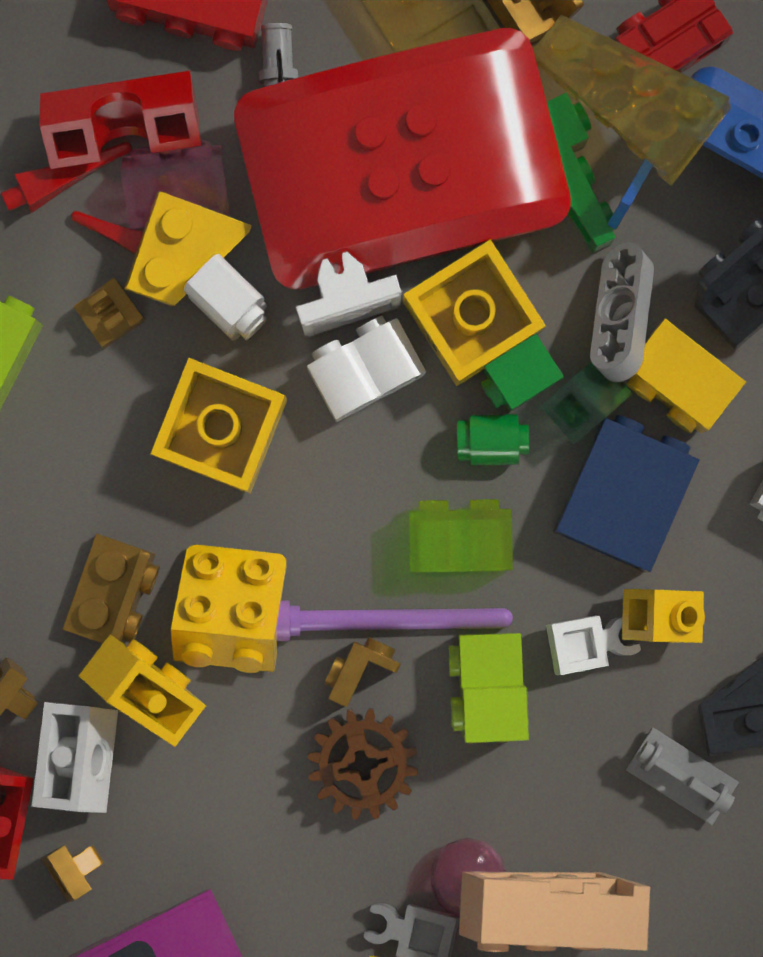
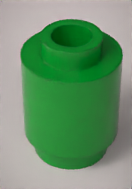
M518 414L470 415V420H457L458 461H471V466L519 465V455H529V424H519Z

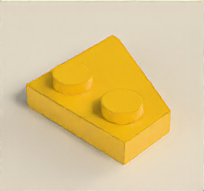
M159 191L156 193L124 289L164 304L175 306L186 295L184 292L186 283L214 255L220 254L224 258L250 232L252 225Z

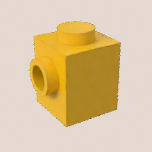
M623 589L622 640L703 642V624L705 621L704 591Z

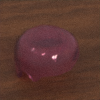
M468 837L448 843L435 856L431 866L432 895L435 901L448 914L460 917L462 872H506L503 858L488 842Z

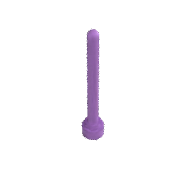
M281 601L277 623V641H290V636H300V631L507 628L511 625L513 616L505 608L300 611V605L290 606V601Z

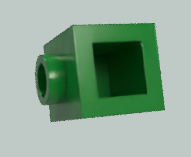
M536 333L484 366L482 372L487 379L480 382V385L495 408L504 405L508 413H511L560 382L564 376Z

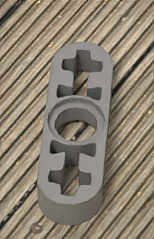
M631 242L617 245L605 256L602 263L590 359L605 378L612 382H621L632 377L641 367L644 356L654 265L645 252L637 244ZM633 302L632 309L625 318L612 321L613 313L620 305ZM620 346L624 349L622 352H619Z

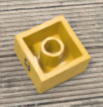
M491 239L403 294L405 307L456 386L483 370L484 366L536 333L537 335L541 334L546 327Z
M188 358L151 454L159 459L251 494L287 403V398L284 394Z

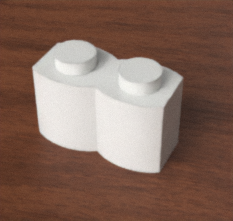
M220 254L214 255L184 287V292L188 295V298L232 341L240 336L248 340L267 320L264 316V311L267 307L264 297Z
M383 316L377 317L356 330L359 338L344 346H341L339 340H334L312 353L315 361L307 365V370L335 422L347 418L425 375L426 370L397 318L386 323Z

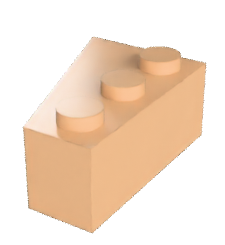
M462 872L459 935L478 942L477 949L489 952L509 951V945H525V949L534 951H555L556 947H571L586 951L602 949L647 950L650 886L602 872Z

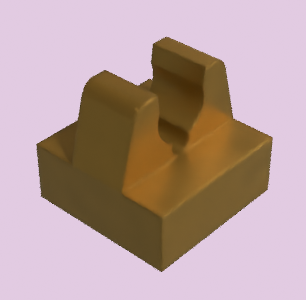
M112 278L73 306L103 349H106L145 321L115 278Z
M7 657L0 664V715L5 709H8L26 720L38 702L34 700L35 696L22 687L27 680L23 668Z
M64 845L41 859L67 902L75 901L92 890L84 876L104 863L94 845L86 848L74 857L70 855Z

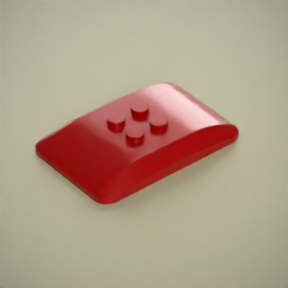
M500 28L424 45L259 88L244 94L237 102L234 110V121L271 269L276 280L284 287L292 290H303L319 286L318 275L322 260L324 259L329 260L336 274L343 273L342 253L348 252L363 265L365 274L479 246L490 239L492 242L547 229L561 223L567 216L571 206L570 191L533 47L525 34L513 28Z

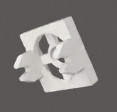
M348 252L342 253L344 272L341 274L334 272V268L328 259L322 260L318 275L322 299L296 307L305 336L311 337L398 309L401 304V289L396 275L368 283L363 265Z

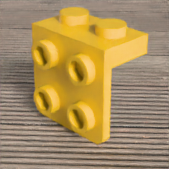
M197 544L188 547L171 625L174 661L184 662L193 667H206L209 665L232 667L245 673H256L259 671L274 672L277 658V623L287 568L286 558L282 554Z

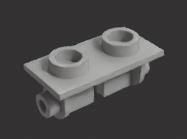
M653 727L626 768V771L711 825L714 824L720 813L726 814L735 799L732 793L739 784L737 780Z

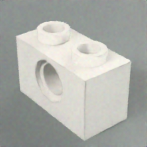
M44 702L32 807L76 812H107L118 710Z

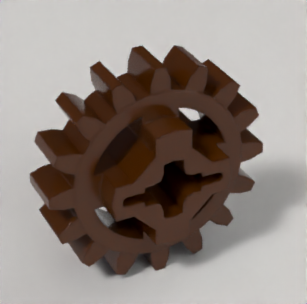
M368 708L365 718L357 720L353 709H348L347 723L341 725L338 720L331 717L328 720V724L332 733L329 736L319 732L316 733L314 739L323 748L322 751L308 753V760L319 763V769L314 770L308 775L309 780L323 781L324 786L318 792L317 797L319 800H322L332 795L335 798L332 812L337 814L347 805L352 807V820H358L361 810L369 808L373 819H378L380 813L379 805L385 803L395 811L398 809V804L394 795L397 792L405 795L411 794L412 789L404 782L405 776L418 775V768L407 764L406 759L416 755L417 749L414 746L403 747L401 742L408 736L409 731L403 728L394 733L390 729L394 719L392 715L388 714L380 723L374 721V708ZM364 729L383 735L392 746L379 748L367 741ZM346 734L349 747L343 757L328 762L332 747L338 739ZM359 750H364L367 758L376 757V759L386 757V759L378 760L377 764L372 765L370 775L366 777L361 776L359 769L350 770V768L340 770L341 768L348 767V764L355 761L356 752ZM398 765L392 783L380 793L378 780L383 771ZM346 779L359 787L362 797H355L345 793L334 781Z

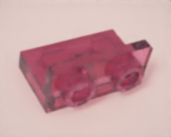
M201 140V146L151 153L150 146L134 149L130 152V156L123 157L120 172L129 228L134 229L146 226L156 193L159 191L230 217L222 145L211 146L209 141Z

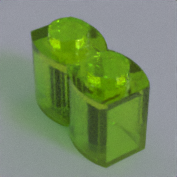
M500 499L469 500L468 510H449V500L418 501L419 510L408 511L409 573L513 570L512 509H500Z

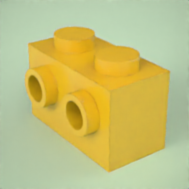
M664 319L645 341L641 367L630 377L626 385L647 402H651L655 397L668 407L670 411L666 416L685 432L691 434L696 429L702 434L712 427L746 381L671 322Z
M110 634L79 674V677L106 702L176 747L206 705L186 689L191 680L174 666L166 662L162 669L153 664L158 657L141 643L132 639L128 646H126Z

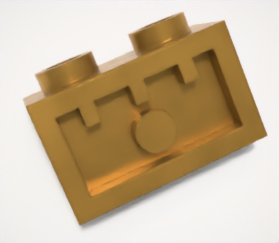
M96 533L62 630L102 644L110 634L122 643L125 641L130 643L132 639H135L143 617L142 614L135 612L141 594H151L159 573L160 566L152 564L155 553Z

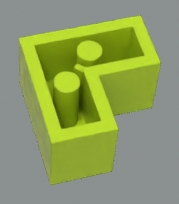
M521 633L458 635V646L448 647L450 677L459 676L460 697L450 698L453 731H461V736L465 743L529 741L527 687L523 685Z

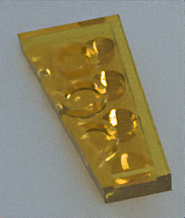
M560 15L533 49L537 66L576 101L581 100L593 111L594 117L607 129L611 127L627 142L628 148L640 159L645 158L658 170L659 176L670 186L731 109L729 96L563 15Z

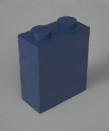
M616 415L614 421L605 418L600 422L553 532L637 570L648 573L652 571L700 459L688 454L691 446L666 435H663L659 442L642 434L644 429L642 424L627 417Z

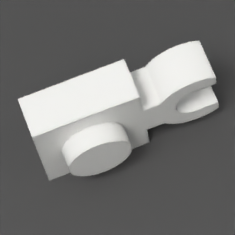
M590 616L546 625L555 675H565L609 666L607 651L621 656L634 655L641 650L640 644L625 646L620 642L619 632L622 629L623 617L612 619L605 626V629H602L600 616Z

